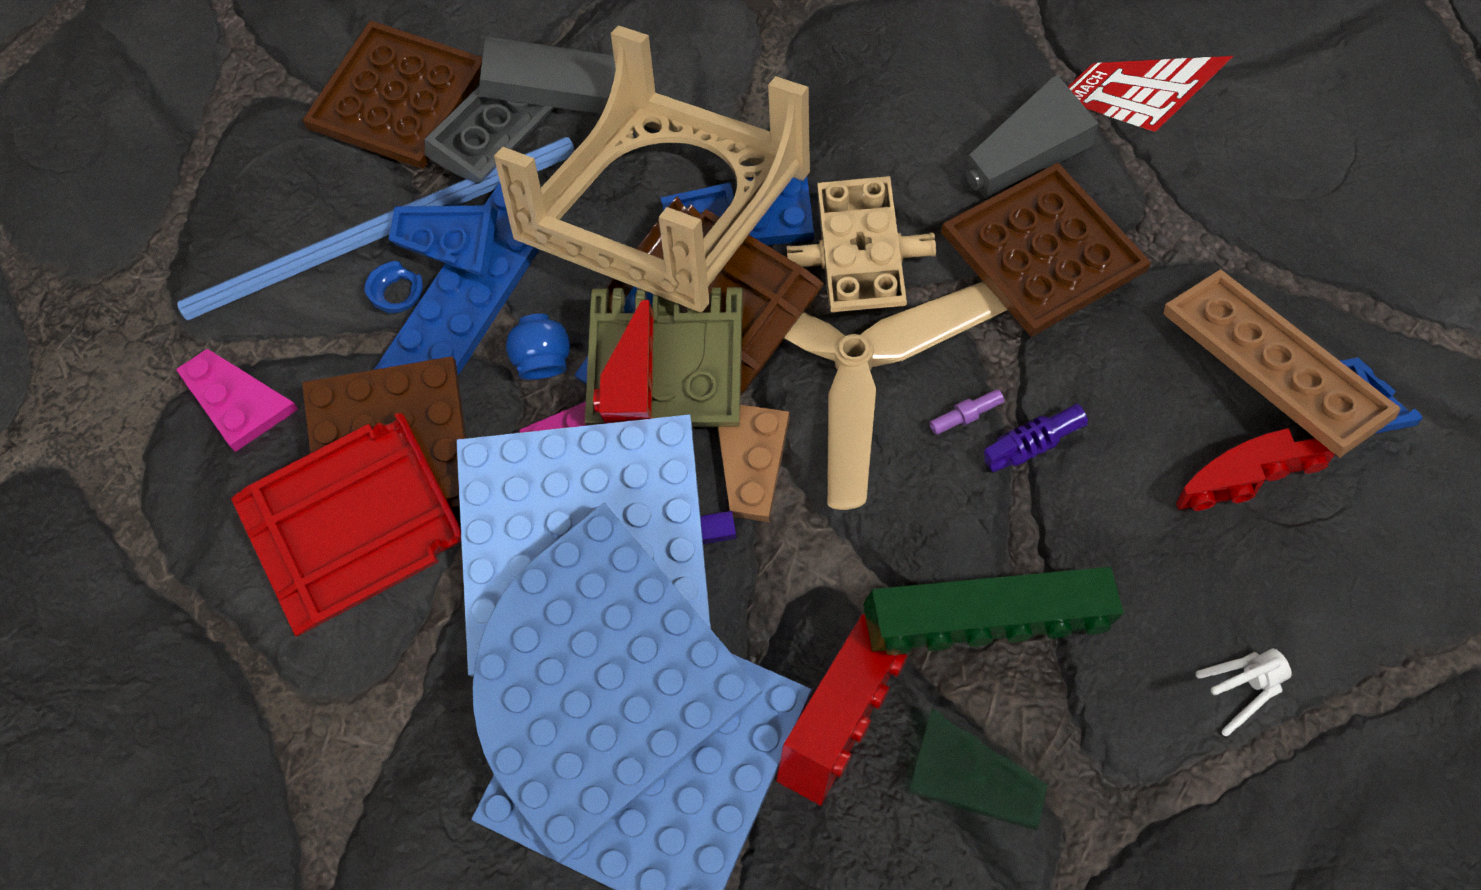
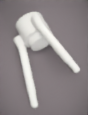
M1272 648L1260 655L1257 652H1253L1243 658L1214 665L1196 672L1197 678H1205L1244 668L1243 673L1212 687L1211 693L1213 695L1228 691L1247 681L1254 689H1263L1251 703L1222 729L1224 736H1229L1271 697L1281 693L1280 683L1291 678L1292 674L1289 663L1277 649Z

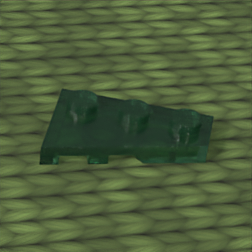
M932 708L909 793L1037 830L1048 785L1004 755H998L977 741V737L965 729L962 731L946 720L944 715Z

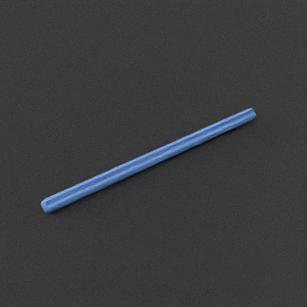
M564 137L524 155L535 159L538 172L568 159L575 149L569 137ZM497 167L481 183L465 179L403 206H458L496 189L500 183ZM394 210L179 300L177 302L179 311L186 320L193 319L390 235Z

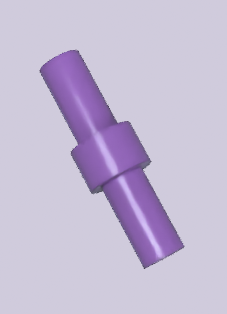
M996 389L973 401L968 398L954 405V410L929 421L930 428L935 435H938L956 425L962 424L965 426L979 419V414L1004 403L1003 395Z

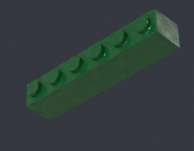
M1111 567L872 589L863 603L872 652L886 650L888 655H900L911 651L912 648L927 646L929 651H940L951 647L954 643L967 642L970 647H979L991 643L993 639L1007 638L1010 643H1018L1031 639L1033 635L1047 634L1049 639H1057L1070 635L1072 631L1086 630L1088 635H1096L1109 631L1111 625L1124 614Z

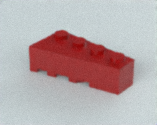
M864 614L859 618L783 744L776 782L820 806L823 804L836 777L840 778L851 759L852 754L850 751L855 742L860 743L864 738L871 723L869 716L873 708L879 710L885 701L890 689L886 685L890 676L898 677L908 658V655L905 653L888 655L886 650L872 652Z

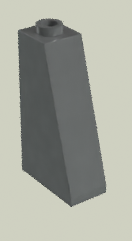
M1056 75L969 154L968 170L966 172L967 181L973 190H978L984 199L988 200L1046 168L1093 146L1099 123L1063 80Z

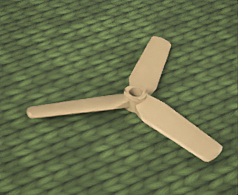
M984 282L881 319L860 335L851 334L845 336L831 324L806 312H803L784 339L807 352L835 361L837 369L828 394L827 504L829 507L838 510L855 509L864 505L867 499L876 387L871 375L872 367L903 361L1007 311V308Z

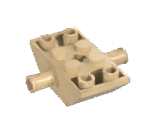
M890 176L817 183L821 240H819V244L787 246V258L802 267L821 266L822 269H825L827 297L831 312L906 306L907 300L902 270L903 258L936 256V242L933 240L935 239L934 233L901 236V233L897 232Z

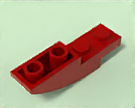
M1289 428L1268 433L1248 440L1211 461L1184 487L1176 505L1178 510L1192 508L1194 511H1202L1215 506L1217 502L1231 500L1232 503L1246 502L1256 496L1265 480L1276 481L1286 477L1289 473L1302 470L1307 474L1319 472L1328 467L1335 454L1316 438L1294 442Z

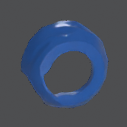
M391 261L378 266L370 272L365 282L364 292L377 309L387 313H400L410 309L419 301L423 289L422 277L420 274L416 275L404 268L399 261ZM401 278L412 283L411 293L405 301L393 304L385 300L384 292L390 284L397 282Z

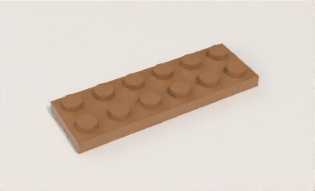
M1221 269L1165 304L1163 314L1339 458L1398 416L1401 409L1398 405Z

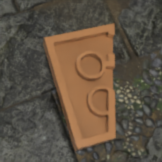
M741 405L740 427H718L729 508L732 511L733 517L762 522L770 521L790 419L788 411Z

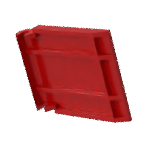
M402 413L395 414L396 420L388 425L377 423L373 428L370 424H367L248 485L231 498L296 637L439 563L437 554L462 541L461 528Z

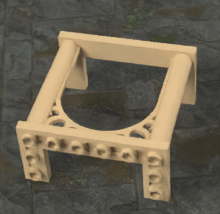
M618 25L611 32L616 72L605 109L588 137L550 179L540 187L533 157L502 147L494 155L513 239L702 313L709 304V285L792 178L803 181L810 173L809 88L786 79L774 77L768 85L770 131L655 93L649 35ZM644 126L656 129L659 132L648 133L644 130ZM634 132L636 133L637 138H633ZM685 143L702 147L721 157L730 166L737 181V189L732 203L704 239L701 219L669 207L665 208L658 217L664 260L560 220L611 162L631 150L647 145ZM745 160L756 164V166H743L740 163ZM746 177H754L752 181L745 179Z

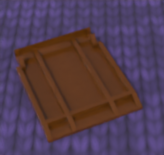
M678 196L668 206L671 209L701 219L703 239L720 218L707 209L700 214L692 205L688 208L685 207ZM658 219L636 249L664 260ZM750 235L747 236L709 285V304L702 312L711 313L710 293L712 288L721 287L722 313H726L727 287H743L741 396L824 285L821 280L805 268ZM614 278L606 286L609 289L610 295L609 312L612 313L613 289L623 288L626 298L633 288L632 285ZM682 305V313H687V307Z

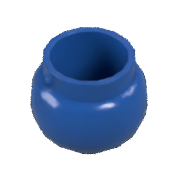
M531 314L520 318L519 325L513 327L506 340V350L511 363L517 367L520 379H545L560 375L567 370L566 359L570 353V340L562 324L549 320L547 314Z

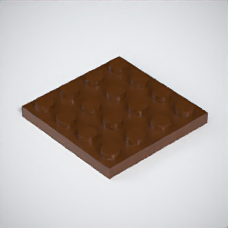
M370 20L302 121L306 128L424 169L430 158L424 155L425 138L471 95L480 80L483 57Z
M1059 163L1046 168L943 223L941 230L944 237L1031 337L1147 272L1151 265V261Z
M453 356L302 382L310 454L367 424H370L373 428L377 423L388 425L396 420L395 414L402 413L451 510L460 509L457 440L466 439L456 360Z

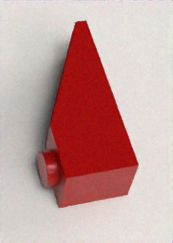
M649 300L640 301L600 375V388L594 389V410L600 413L605 424L652 419L654 313Z

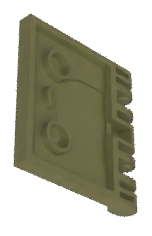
M721 287L712 288L710 293L711 313H698V311L688 307L687 313H682V305L653 294L652 419L690 415L692 427H740L743 287H727L726 313H722ZM623 288L613 289L612 313H609V289H592L585 408V424L587 426L605 424L600 413L594 410V389L600 388V375L634 314L624 313L626 299ZM637 288L635 294L636 309L641 300H647V291Z

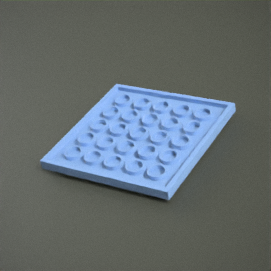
M690 415L457 440L468 675L474 676L478 648L486 624L497 602L511 582L541 552L604 502L711 629Z

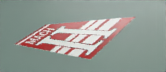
M1234 56L1093 63L1068 88L1086 109L1156 132Z

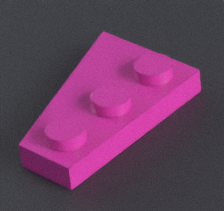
M209 349L204 350L176 369L235 452L298 410L294 402Z

